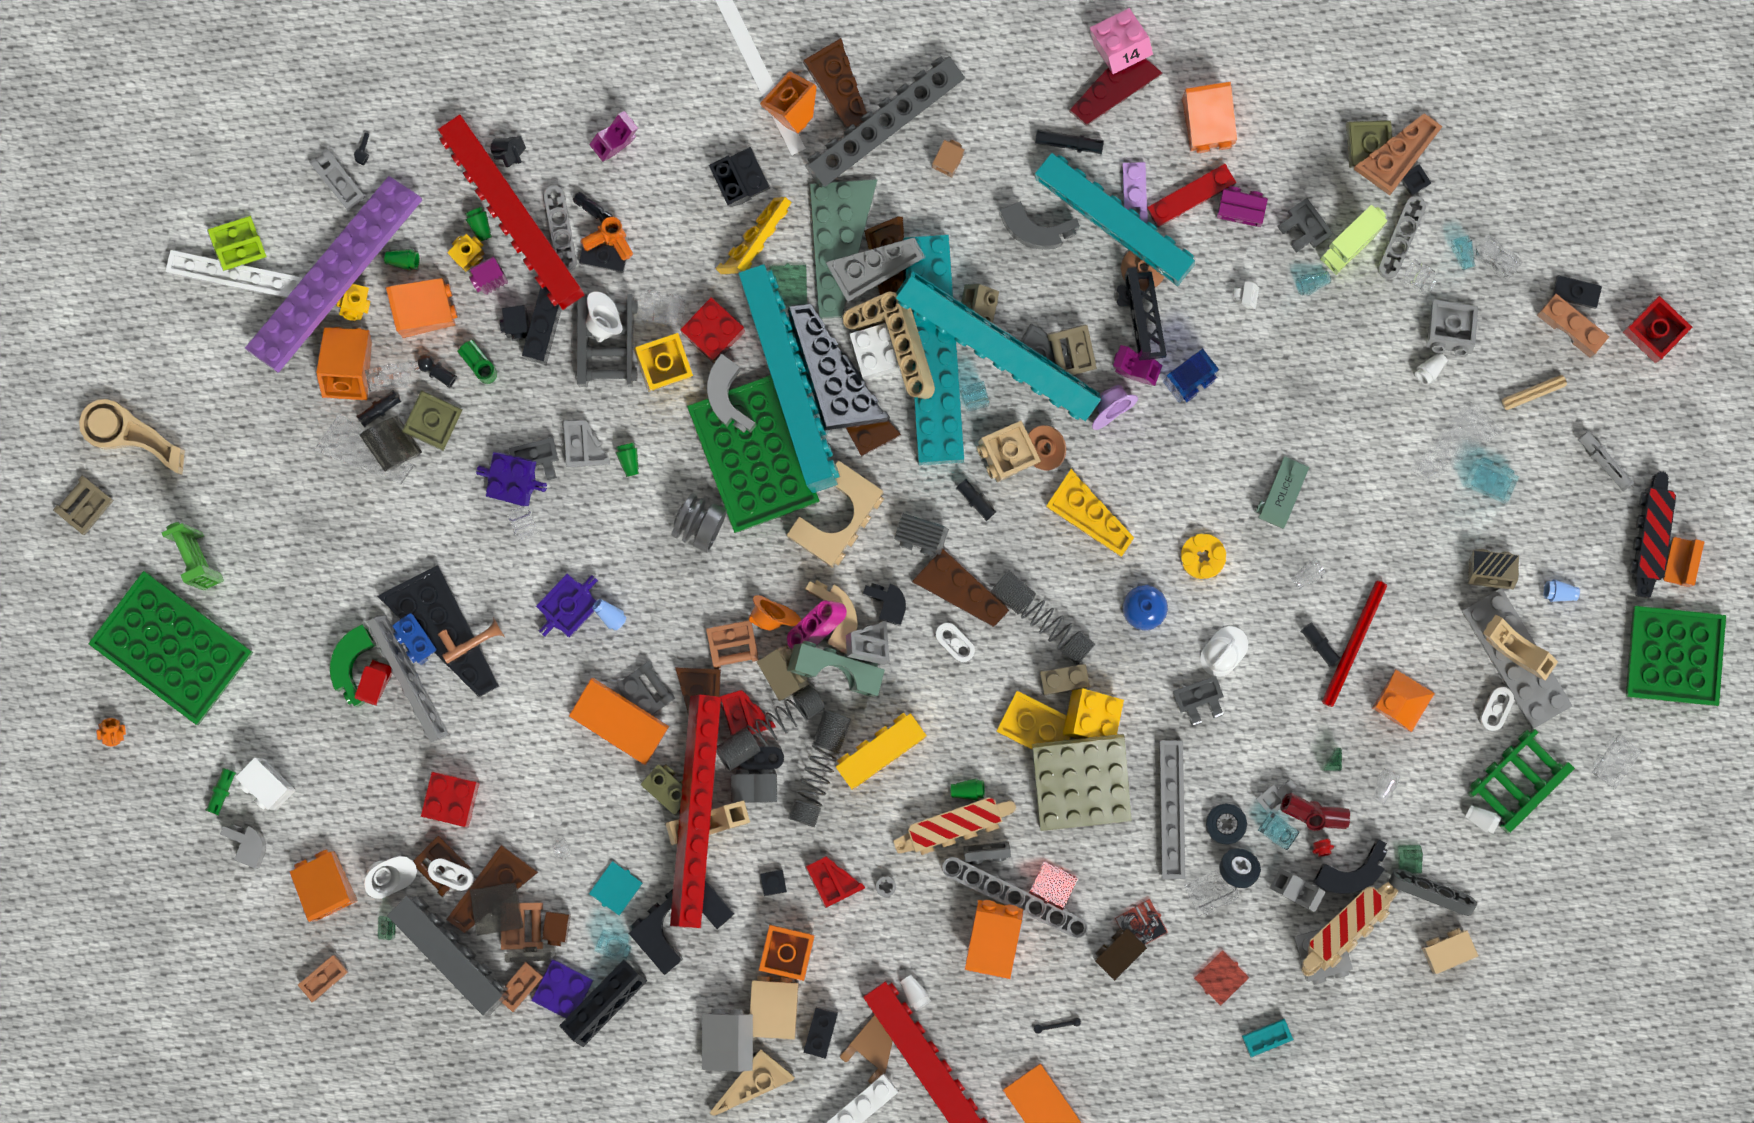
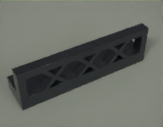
M1137 267L1127 268L1124 278L1139 361L1166 358L1167 354L1152 272L1138 273ZM1140 279L1148 280L1149 287L1145 292L1140 289ZM1143 298L1152 303V308L1148 313L1144 310ZM1147 319L1156 326L1152 334L1147 330ZM1150 340L1159 345L1160 352L1151 353Z
M623 959L559 1026L573 1042L584 1047L648 980Z

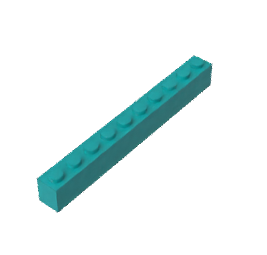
M912 270L896 292V299L900 306L916 311V315L925 322H933L940 332L944 334L950 333L960 345L970 346L974 349V353L983 359L987 357L993 361L992 364L1001 371L1007 370L1012 374L1013 379L1019 383H1027L1031 386L1030 389L1040 396L1044 394L1050 398L1049 401L1056 407L1060 408L1062 406L1067 409L1068 414L1077 420L1081 418L1086 422L1101 401V394Z

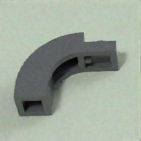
M1021 201L1002 208L999 212L1005 228L1014 239L1027 247L1039 250L1061 247L1062 241L1060 237H1064V239L1071 238L1077 234L1076 231L1080 227L1077 218L1054 227H1040L1027 217Z

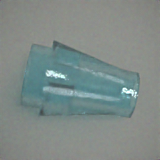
M1469 235L1451 240L1452 246L1450 247L1461 264L1462 270L1476 266L1473 242L1470 240Z
M1328 271L1302 274L1300 278L1296 279L1297 290L1302 296H1309L1322 287L1331 284V277Z

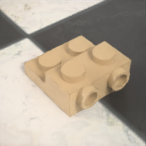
M1022 421L989 434L978 441L977 452L982 459H986L989 465L986 467L987 473L991 479L995 478L996 482H1000L1041 462Z

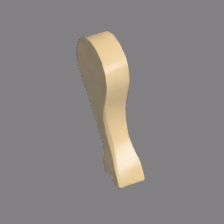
M108 399L96 400L88 404L82 411L79 420L80 432L91 445L104 450L121 447H140L150 451L175 473L183 475L185 450L172 445L156 430L135 418L129 410L117 402Z

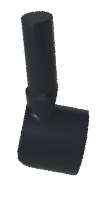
M364 133L359 149L354 152L355 161L362 166L369 159V154L364 152L370 135L368 133Z

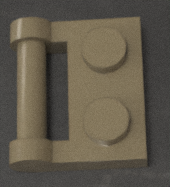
M1084 324L1047 334L1048 341H1051L1056 365L1072 375L1097 369L1088 325ZM1066 338L1072 366L1070 368L1065 366L1060 339Z
M81 475L78 479L79 483L60 505H56L53 511L82 535H86L114 500L88 478ZM88 488L90 490L73 512L69 514L67 510L81 493Z

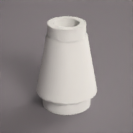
M1436 353L1417 367L1415 372L1416 378L1424 385L1434 383L1447 363V358L1442 353Z
M1472 805L1465 818L1469 819L1485 833L1490 832L1494 834L1501 820L1497 813Z
M912 975L900 982L910 1007H913L915 1011L931 1002L929 999L930 994Z

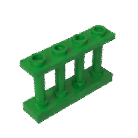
M1536 729L1530 732L1525 730L1517 738L1520 742L1514 748L1510 745L1501 754L1504 758L1498 764L1494 761L1485 770L1487 774L1482 779L1478 777L1469 786L1471 790L1467 794L1470 797H1474L1478 793L1502 817L1504 823L1500 827L1505 833H1511L1575 769L1569 762L1557 763L1533 739L1539 733ZM1526 745L1551 769L1552 775L1547 780L1541 779L1517 755ZM1510 761L1535 785L1534 789L1536 791L1531 796L1525 795L1501 771ZM1493 777L1519 801L1518 805L1520 807L1515 812L1512 810L1508 811L1484 787Z

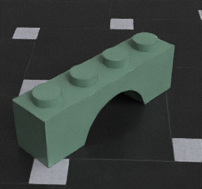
M808 641L794 645L787 669L788 672L809 678L816 677L826 666H833L844 673L848 680L850 691L869 697L879 695L885 669L878 668V663L869 661L862 663L855 658L847 657V654H844V657L837 655V651L824 647L821 650L815 648L816 644Z

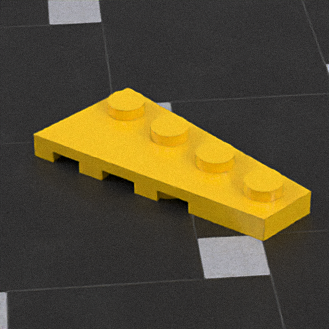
M786 197L774 198L756 219L758 224L744 233L742 236L744 241L729 251L728 255L730 258L724 265L719 263L715 269L720 274H738L750 269L752 260L763 250L764 242L775 232V226L779 220L786 216L788 213L787 209L792 202Z
M1072 469L1046 505V508L1120 557L1123 556L1134 539L1132 534L1112 515Z

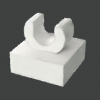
M1245 282L1244 289L1234 288L1233 297L1236 300L1242 301L1241 304L1247 309H1256L1259 287L1254 282Z

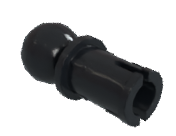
M423 354L417 359L418 369L422 372L430 371V378H436L448 388L455 383L457 376L443 368L440 362L435 365L430 355Z

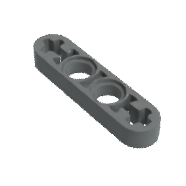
M1394 869L1389 879V883L1398 890L1465 916H1471L1477 906V902L1473 897L1403 869Z

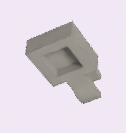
M1291 779L1286 781L1279 789L1273 784L1260 794L1256 800L1271 817L1280 810L1284 796L1297 786Z

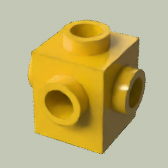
M467 234L456 238L452 243L453 247L447 252L465 272L472 266L480 264L484 259L482 256L485 254L481 249L484 245L475 236L470 238Z
M352 284L336 304V306L340 307L339 315L347 320L355 321L361 320L363 313L368 314L371 301L366 299L369 288Z

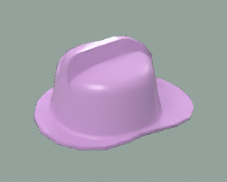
M1115 385L1101 393V401L1097 405L1099 415L1094 420L1092 428L1099 430L1105 427L1117 416L1132 408L1138 401V397L1136 395H1128L1121 385Z

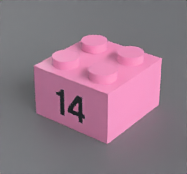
M1130 8L1090 27L1093 44L1112 74L1153 55L1149 36Z

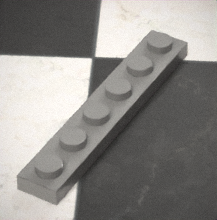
M386 615L372 618L367 622L370 626V632L379 643L381 653L388 660L393 675L398 679L404 696L408 698L413 708L414 715L423 726L424 734L431 742L448 736L449 734L402 645L395 638L394 630Z
M1159 741L1162 879H1185L1183 741Z

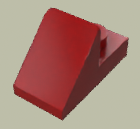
M372 660L370 666H365L355 699L377 706L393 674L391 666Z

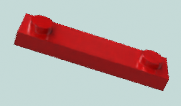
M1223 164L1148 206L1147 210L1159 228L1221 193L1223 189H1228L1229 186L1235 185L1237 182L1227 165Z

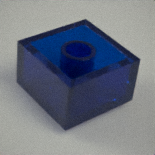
M1202 348L1165 377L1163 383L1179 403L1183 400L1188 403L1200 392L1199 388L1203 387L1206 389L1218 378L1216 375L1219 368Z

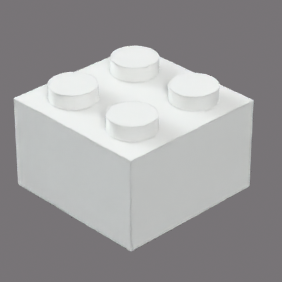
M886 323L850 333V340L860 374L864 380L900 370Z
M255 757L235 777L239 781L237 785L245 793L253 794L256 797L254 802L263 810L265 808L267 810H277L296 791L262 758Z

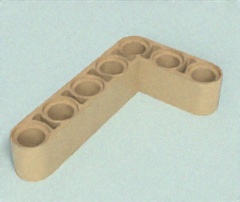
M886 292L847 310L843 315V324L849 329L861 331L886 322L906 391L912 397L930 398L934 394L935 386L911 308L905 309L898 302L893 307L896 293ZM903 320V325L900 328V322ZM909 341V348L906 349V344ZM914 362H915V363H916V367H915V369H914V371H913V370H912V366H913V364H914ZM922 383V390L919 392V386Z

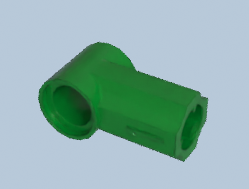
M473 339L464 343L457 351L482 383H493L497 378V370L494 365L488 360ZM483 368H491V373L488 376H481L480 373Z

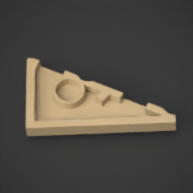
M761 1049L753 1058V1071H743L710 1111V1114L715 1116L739 1104L793 1081L795 1076Z

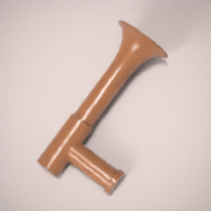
M494 617L492 625L487 630L457 647L447 633V629L438 634L448 652L442 655L447 664L491 637L503 636L505 638Z

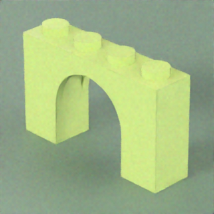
M1370 205L1331 243L1330 249L1320 260L1337 275L1377 236L1388 221L1385 218L1386 214L1379 207L1375 208L1373 205Z

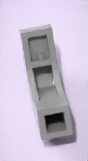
M721 354L714 363L708 377L707 392L710 405L717 418L726 427L733 420L735 421L733 425L744 433L747 430L751 433L756 427L755 422L735 409L729 401V388L741 369Z

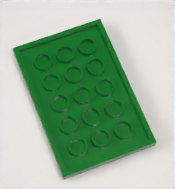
M771 375L729 390V401L732 406L755 422L756 427L751 433L747 430L744 433L733 425L735 422L733 420L726 427L715 415L709 398L687 406L735 534L820 502L817 492L812 493L806 485Z
M145 571L141 573L88 643L195 725L201 723L253 654V651Z

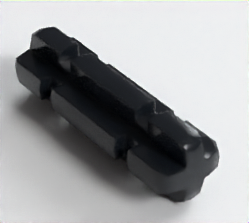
M578 192L574 196L573 202L579 207L582 206L583 210L594 218H599L601 223L606 218L613 217L612 214L604 211V208L593 200L587 199L586 195L582 192Z

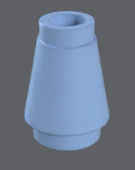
M1553 579L1545 583L1543 595L1550 602L1577 601L1580 589L1579 587Z
M598 599L592 607L608 629L618 630L626 621L624 611L602 599Z

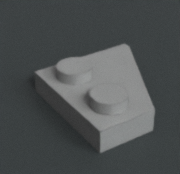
M586 420L563 422L566 467L610 465L609 458L605 455Z
M882 621L876 625H870L862 630H856L847 634V657L882 665L890 662L887 621Z

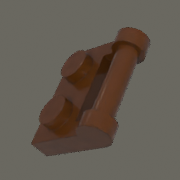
M437 836L413 860L416 869L438 890L437 893L441 897H444L451 890V887L436 882L429 876L428 867L423 863L426 858L431 862L436 859H445L469 870L471 869L440 836ZM439 866L438 869L444 874L445 868ZM461 874L458 877V880H460L464 875Z

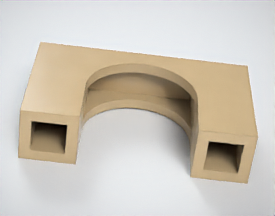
M839 460L836 465L840 477L837 478L838 485L833 487L851 500L854 507V516L851 523L840 532L826 533L820 531L799 516L787 534L789 539L832 568L835 564L840 565L846 556L843 553L846 547L854 545L859 537L856 534L859 528L867 526L872 518L869 516L873 508L878 509L885 499L882 497L884 494L883 490Z

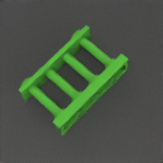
M179 522L172 523L166 527L167 530L162 532V536L176 543L187 567L185 568L186 572L181 574L185 584L204 591L224 581L220 572L209 568L197 542V539L204 536L203 532Z

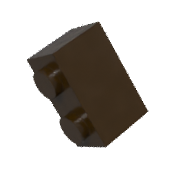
M1127 927L1124 930L1119 928L1111 936L1113 941L1108 946L1103 944L1095 952L1097 956L1094 959L1095 962L1114 981L1147 949Z

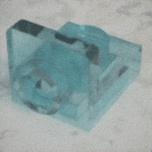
M1271 811L1258 829L1269 840L1285 850L1290 848L1300 833Z

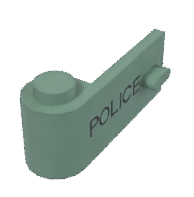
M1284 456L1268 497L1265 501L1261 500L1257 507L1256 513H1259V519L1284 529L1309 470L1308 466Z

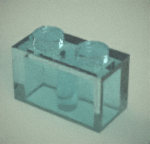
M1487 458L1475 459L1463 486L1501 503L1509 502L1519 476L1515 475V471L1508 467L1502 466V468L1494 466V462Z

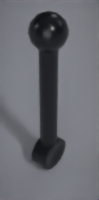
M1074 1018L1072 1021L1045 1026L1037 1024L1034 1026V1032L1040 1034L1043 1030L1071 1025L1078 1027L1081 1025V1019Z

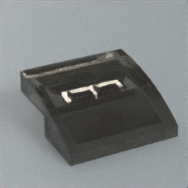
M398 416L382 421L360 434V437L384 472L397 468L403 462L416 458L422 453L412 436L402 432L404 425Z

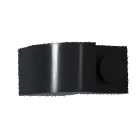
M871 583V586L865 585L863 596L884 602L879 620L901 626L906 611V600L902 591L891 583L887 592L883 591L884 587L878 584Z

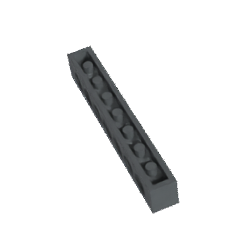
M942 56L938 57L931 63V69L927 72L923 69L913 77L915 80L909 86L907 83L903 84L896 90V96L892 99L887 97L878 104L880 107L874 113L870 110L860 118L862 122L856 127L854 124L850 125L843 131V137L839 140L835 137L825 145L827 149L821 154L818 151L812 154L807 159L809 163L805 165V168L821 188L827 186L963 81L965 76L950 56L944 59ZM934 73L941 77V83L938 86L932 82ZM916 87H920L923 90L924 95L922 99L915 97L914 90ZM899 100L906 104V110L903 113L897 110ZM881 114H885L889 120L885 127L879 123ZM865 127L871 132V137L868 140L863 139L861 131ZM846 141L853 144V151L850 154L844 151V143ZM828 155H832L836 159V163L832 168L826 164Z

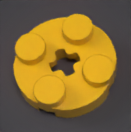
M1197 534L1189 538L1181 549L1183 569L1187 574L1196 579H1209L1221 572L1226 562V550L1219 539L1210 534ZM1199 551L1202 553L1207 551L1209 561L1199 562L1197 553Z

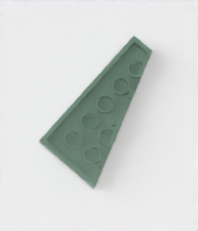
M877 179L832 182L822 188L818 184H810L818 307L821 319L837 318L843 315L846 298L826 262L859 253Z

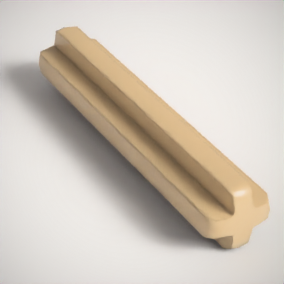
M1559 375L1503 398L1502 405L1505 410L1512 409L1565 387L1567 381L1563 375Z

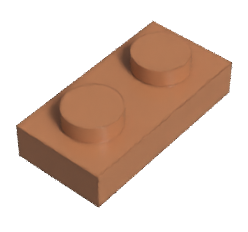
M332 955L300 982L298 986L313 1003L349 971L335 955Z
M525 962L506 984L508 987L506 992L510 996L502 1003L514 1012L544 976L528 962Z

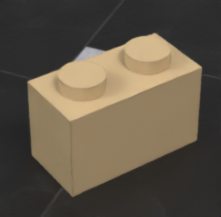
M1456 928L1447 932L1448 937L1440 940L1439 937H1435L1426 941L1427 946L1422 947V950L1433 974H1438L1478 957L1468 930L1461 931L1460 928Z

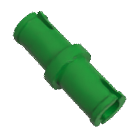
M222 768L216 786L212 787L211 791L213 793L205 811L219 816L226 796L229 797L230 795L228 791L236 775L235 772Z

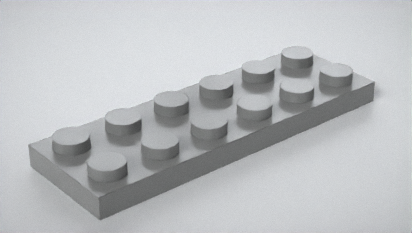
M1502 588L1462 610L1464 617L1506 687L1513 693L1514 700L1531 729L1538 727L1572 707L1571 702L1553 672L1550 673L1545 681L1508 659L1486 641L1487 637L1483 632L1494 616L1498 615L1518 634L1535 644Z

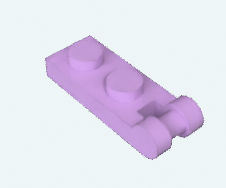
M1123 163L1124 207L1127 210L1129 208H1140L1139 219L1147 223L1146 163Z

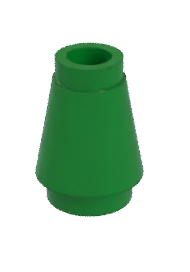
M482 207L465 213L467 223L480 242L492 238L487 212H484Z
M413 249L386 251L384 261L386 265L412 271L413 269H418L420 255L419 252Z
M634 442L617 446L616 455L626 477L639 474L637 447L635 448Z
M975 778L951 784V797L979 801L980 798L985 797L984 781Z

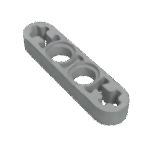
M552 185L545 190L544 200L553 249L557 254L558 250L567 252V257L569 260H572L567 269L569 272H572L577 266V259L566 198L560 187ZM552 191L561 194L560 197H557V202L559 206L563 205V208L556 207L550 210V207H554L553 200L551 198L548 199V196L552 195ZM557 212H561L565 216L564 222L561 224H555L552 221L553 215ZM561 234H565L569 238L565 246H560L556 243L557 237ZM560 252L558 256L564 261L563 253Z
M1413 196L1405 203L1378 267L1381 277L1392 279L1398 274L1426 209V203L1423 198ZM1418 202V207L1421 210H1417L1413 218L1408 217L1412 211V207L1409 204ZM1405 221L1411 223L1412 232H1402L1400 229L1401 223ZM1394 242H1400L1403 245L1404 250L1402 253L1396 254L1392 251L1391 246ZM1391 257L1396 258L1392 265L1395 271L1387 274L1385 272L1386 268L1383 265L1387 266Z

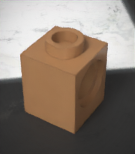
M944 140L932 163V168L952 178L964 156L965 149L954 140H950V142Z

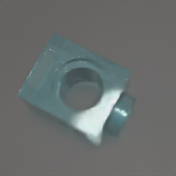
M984 381L962 386L961 392L967 412L989 407L990 402Z
M603 929L594 951L620 962L623 958L627 959L632 946L629 945L630 939ZM611 940H617L620 943L621 948L619 952L613 953L609 950L608 945Z

